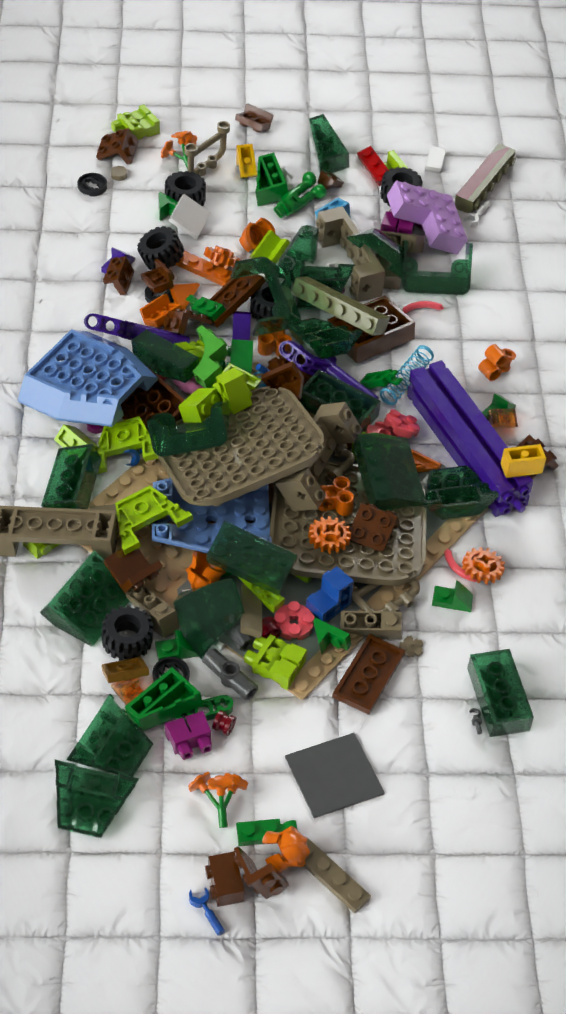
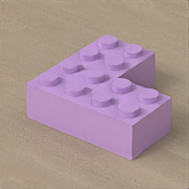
M395 181L387 194L393 216L421 224L431 248L458 254L468 239L452 196L436 192L435 190H428L421 186H414L407 182Z

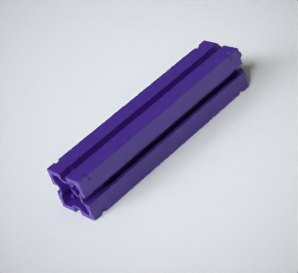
M440 360L429 364L427 369L422 366L411 370L409 377L411 385H408L407 397L412 400L415 408L482 500L488 504L492 514L495 517L506 515L512 508L518 510L519 513L524 512L525 507L528 505L529 493L533 485L532 478L528 475L505 477L501 466V459L504 448H508L449 368H446V364Z

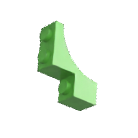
M201 325L196 330L200 340L205 345V349L200 363L192 372L197 383L203 388L213 387L212 384L217 382L216 376L222 374L223 368L219 362L228 355L227 343L222 338H217L210 328L206 329Z

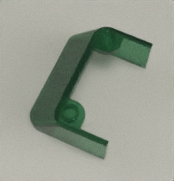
M402 240L401 283L402 288L406 292L464 295L470 290L473 243L466 242L465 259L455 260L451 265V272L417 271V261L412 257H407L408 240Z
M267 257L236 261L231 279L262 273L266 277L275 301L272 308L273 317L258 319L252 333L253 336L296 328L301 321V315L283 269Z

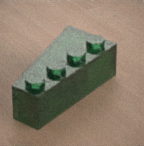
M321 114L309 118L310 136L319 174L321 171L334 173L349 168V152L325 115Z
M147 329L131 340L133 354L155 374L184 383L194 376L192 371L199 364L197 356Z

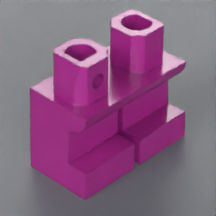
M390 209L389 212H385L380 231L396 232L397 229L399 233L412 234L414 222L395 218Z
M203 711L185 716V721L182 717L165 723V736L171 742L175 755L179 754L183 760L193 756V748L199 747L201 753H207L212 750L211 730Z

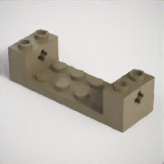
M343 206L318 212L316 220L317 230L315 232L316 241L320 243L322 248L340 244L347 252L348 258L354 263L351 274V287H349L350 295L358 302L381 297L385 270Z
M346 402L323 404L313 418L322 430L326 443L324 452L311 467L283 477L275 483L293 511L319 509L326 496L317 482L322 470L337 444L355 443L363 430Z
M0 506V556L16 557L19 542L91 545L93 558L97 561H104L105 558L116 551L119 527L115 510Z

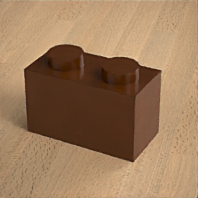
M235 851L208 856L205 874L207 879H211L212 885L209 886L211 899H216L217 907L244 902L245 890L239 866L234 859V856H236Z

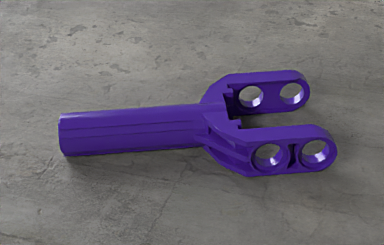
M94 313L88 314L84 318V324L88 329L172 351L174 343H190L189 336L126 320L123 321ZM92 316L97 319V324L93 327L88 323V319ZM108 321H112L114 323V329L112 331H108L106 329V323Z
M313 337L303 338L300 346L294 341L289 340L280 344V354L288 361H293L301 371L312 376L325 378L368 412L376 406L379 397L337 366L335 354ZM306 340H309L312 344L310 350L305 348ZM286 344H290L292 347L290 354L285 351ZM320 350L325 353L324 359L318 357ZM300 354L306 358L304 364H301L298 360Z

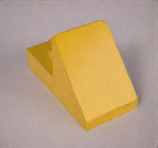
M253 144L236 146V166H239L240 178L257 177Z

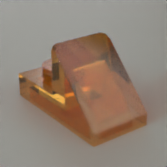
M490 409L487 413V419L495 430L518 427L515 409Z
M139 677L111 684V688L125 705L143 692L140 687Z

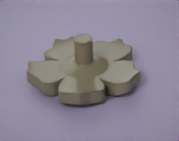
M407 636L399 644V648L406 650L405 656L407 657L423 654L422 640L415 639L413 641L412 636Z

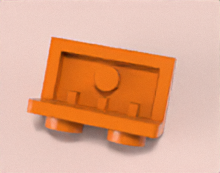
M163 294L142 307L140 313L145 325L159 328L163 326L168 310L183 309L181 304L170 303L168 295Z

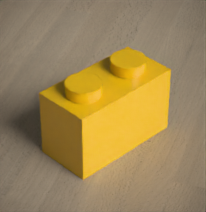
M541 444L504 448L501 466L506 478L542 474L546 456Z

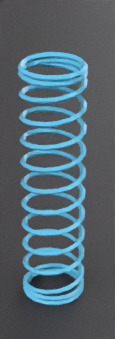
M418 346L411 357L398 370L397 378H399L398 374H401L404 378L403 381L406 383L403 385L407 386L404 389L399 384L402 389L398 388L403 390V393H400L397 388L391 386V383L380 391V397L384 403L395 405L398 401L397 399H400L401 395L408 389V384L405 380H409L403 375L409 378L410 374L407 371L413 370L411 367L414 369L419 368L414 362L420 367V364H422L426 368V365L433 360V351L428 346ZM419 349L427 350L431 354V359L424 353L419 352ZM412 357H415L418 362L413 361ZM384 391H387L395 399V402L389 401L385 397Z

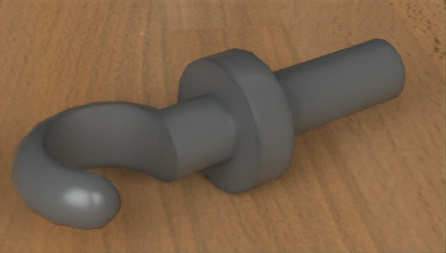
M472 708L469 712H476L477 715L473 716L471 722L476 727L477 734L480 735L482 734L481 712L476 708Z

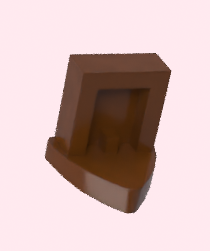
M324 171L320 172L318 184H322L326 190L332 186L341 188L344 184V181L336 175Z

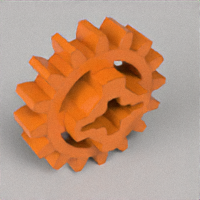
M215 246V248L206 247L203 254L214 265L229 269V266L237 268L241 261L238 257L234 256V252L219 246Z
M328 516L327 519L320 517V521L314 520V523L310 524L308 531L309 543L314 544V549L321 548L322 553L325 550H328L329 554H331L332 550L339 553V548L345 550L346 545L349 546L351 539L350 527L345 526V521L338 522L337 517L334 520L331 519V516Z
M479 547L478 551L472 548L471 552L467 551L463 558L462 569L466 570L465 575H471L470 580L477 579V583L484 581L485 584H488V581L495 583L496 579H501L505 570V562L501 561L502 556H496V551L489 552V548L486 551L482 547Z

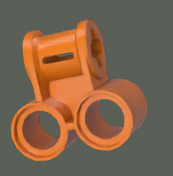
M268 324L267 332L259 334L257 350L260 355L269 356L273 352L278 357L281 355L279 351L280 344L284 341H292V338L285 334L286 326L277 327ZM286 344L285 351L289 353L291 352V345Z
M493 344L486 349L485 356L487 358L479 364L478 370L489 381H494L502 372L510 370V364L512 360H515L516 354L507 348L501 350L496 344Z
M339 476L333 480V485L320 486L325 491L326 496L319 510L328 511L336 509L337 513L342 516L352 514L354 495L350 491V480L347 477Z

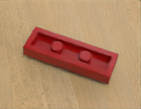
M369 146L357 152V156L376 183L381 186L382 177L389 170L373 148Z

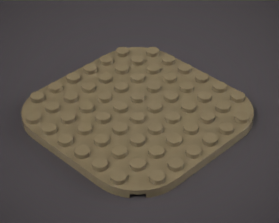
M270 386L256 388L255 390H250L253 405L234 415L221 404L202 423H184L183 419H180L161 431V437L155 440V445L160 454H157L158 459L183 500L198 506H220L224 502L239 498L241 495L255 491L269 483H274L283 477L293 475L304 468H309L319 459L326 445L323 432L290 390L279 387L278 390L271 389Z
M328 461L327 464L338 468L342 462ZM352 464L343 473V476L350 480V491L354 495L353 512L348 516L339 515L336 509L321 511L319 509L293 511L277 485L274 484L269 534L272 540V553L270 555L274 562L285 571L295 576L322 579L326 571H331L337 566L354 582L398 586L416 578L422 571L426 558L427 496L423 485L412 479L411 474L395 468ZM322 470L317 479L319 486L333 485L326 478L327 471ZM361 503L375 505L379 510L384 512L388 510L398 516L397 529L393 528L383 552L350 541L349 546L346 545L345 550L339 548V553L332 550L331 554H329L328 550L322 553L321 548L314 549V544L309 543L308 531L310 524H313L314 520L320 521V517L327 519L328 516H331V519L334 520L337 517L338 522L345 521V526H349L351 529Z

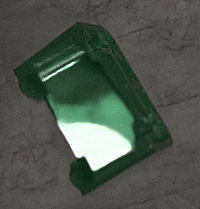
M304 225L295 233L265 274L266 282L270 280L271 282H282L292 290V275L295 266L306 261H310L313 264L316 260L319 228Z
M228 400L215 403L211 408V415L204 419L202 423L176 425L175 418L171 413L154 414L146 421L154 453L160 457L223 445L228 439L230 409Z

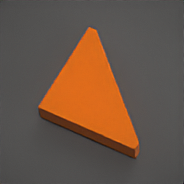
M175 284L174 287L169 288L174 303L181 304L182 309H185L189 304L186 298L190 294L194 296L200 284Z
M412 449L395 469L409 474L441 469V463Z

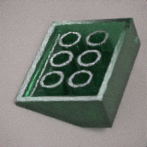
M380 433L357 435L353 449L369 504L377 506L379 510L426 505L427 501L408 439Z
M95 550L84 559L39 612L55 627L91 647L102 636V622L105 619V615L107 613L111 614V610L114 608L117 610L118 606L123 605V608H125L130 602L126 597V593H124L105 566V559Z

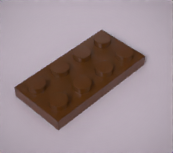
M243 267L210 298V300L224 305L226 309L215 322L213 321L212 326L218 328L253 293L261 288L266 282L265 278Z
M369 634L335 688L332 698L370 715L405 656L406 650Z

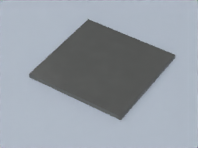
M355 733L285 755V759L314 819L385 794Z

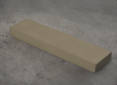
M242 582L240 586V632L260 638L262 634V602Z

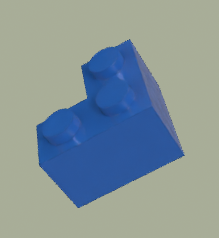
M337 566L331 571H326L322 576L321 589L308 596L306 607L313 613L315 618L327 623L351 605L354 580Z

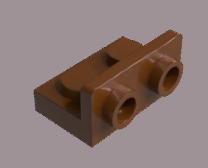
M126 256L111 259L103 279L104 284L113 283L120 295L127 294L135 272Z

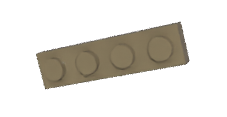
M308 838L306 843L310 853L306 860H304V867L353 913L359 911L371 899V895Z

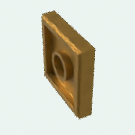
M141 656L101 665L108 684L150 675L149 668Z

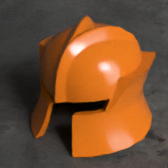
M262 217L256 223L250 222L242 232V236L239 239L240 244L247 252L255 250L268 230H272L275 233V228L270 221Z
M194 551L192 563L185 571L193 590L214 591L218 588L219 579L227 572V568L214 557L204 552Z
M293 826L281 832L267 831L262 843L278 844L281 855L279 853L266 858L265 861L267 864L271 863L280 873L289 867H303L305 865L304 860H306L310 853L306 843L308 838L303 836Z

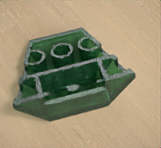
M376 227L346 238L360 249L363 244L370 247L391 263L390 271L403 279V247Z
M288 262L293 284L296 277L308 276L340 293L352 274L353 266H356L355 264H338V267L306 266L305 262ZM295 296L298 309L322 310Z
M317 318L287 323V328L296 341L309 353L320 359L347 354L362 334L360 329L350 331L347 330L348 326L334 327L332 322Z
M467 465L429 471L423 507L442 520L480 515L499 497V493L496 490L492 491L488 483L480 481L479 476Z
M233 578L223 579L180 592L173 602L183 637L200 659L205 656L212 645L216 646L219 642L218 638L225 630L229 631L245 612Z
M109 694L66 760L133 778L153 746V742L137 724H134L126 715L127 712L121 709L114 701V697Z
M55 760L58 829L101 839L138 783L139 778L122 774L113 775L78 767L73 763Z

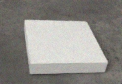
M183 194L168 221L194 239H197L211 212Z

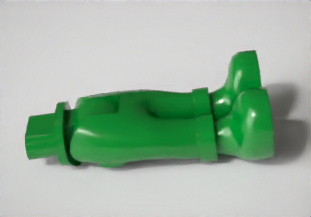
M311 171L304 173L302 183L289 190L277 203V206L274 207V211L280 218L288 217L290 214L303 209L314 198H324L327 194L326 188L322 184H318L300 198L299 196L316 183V176Z

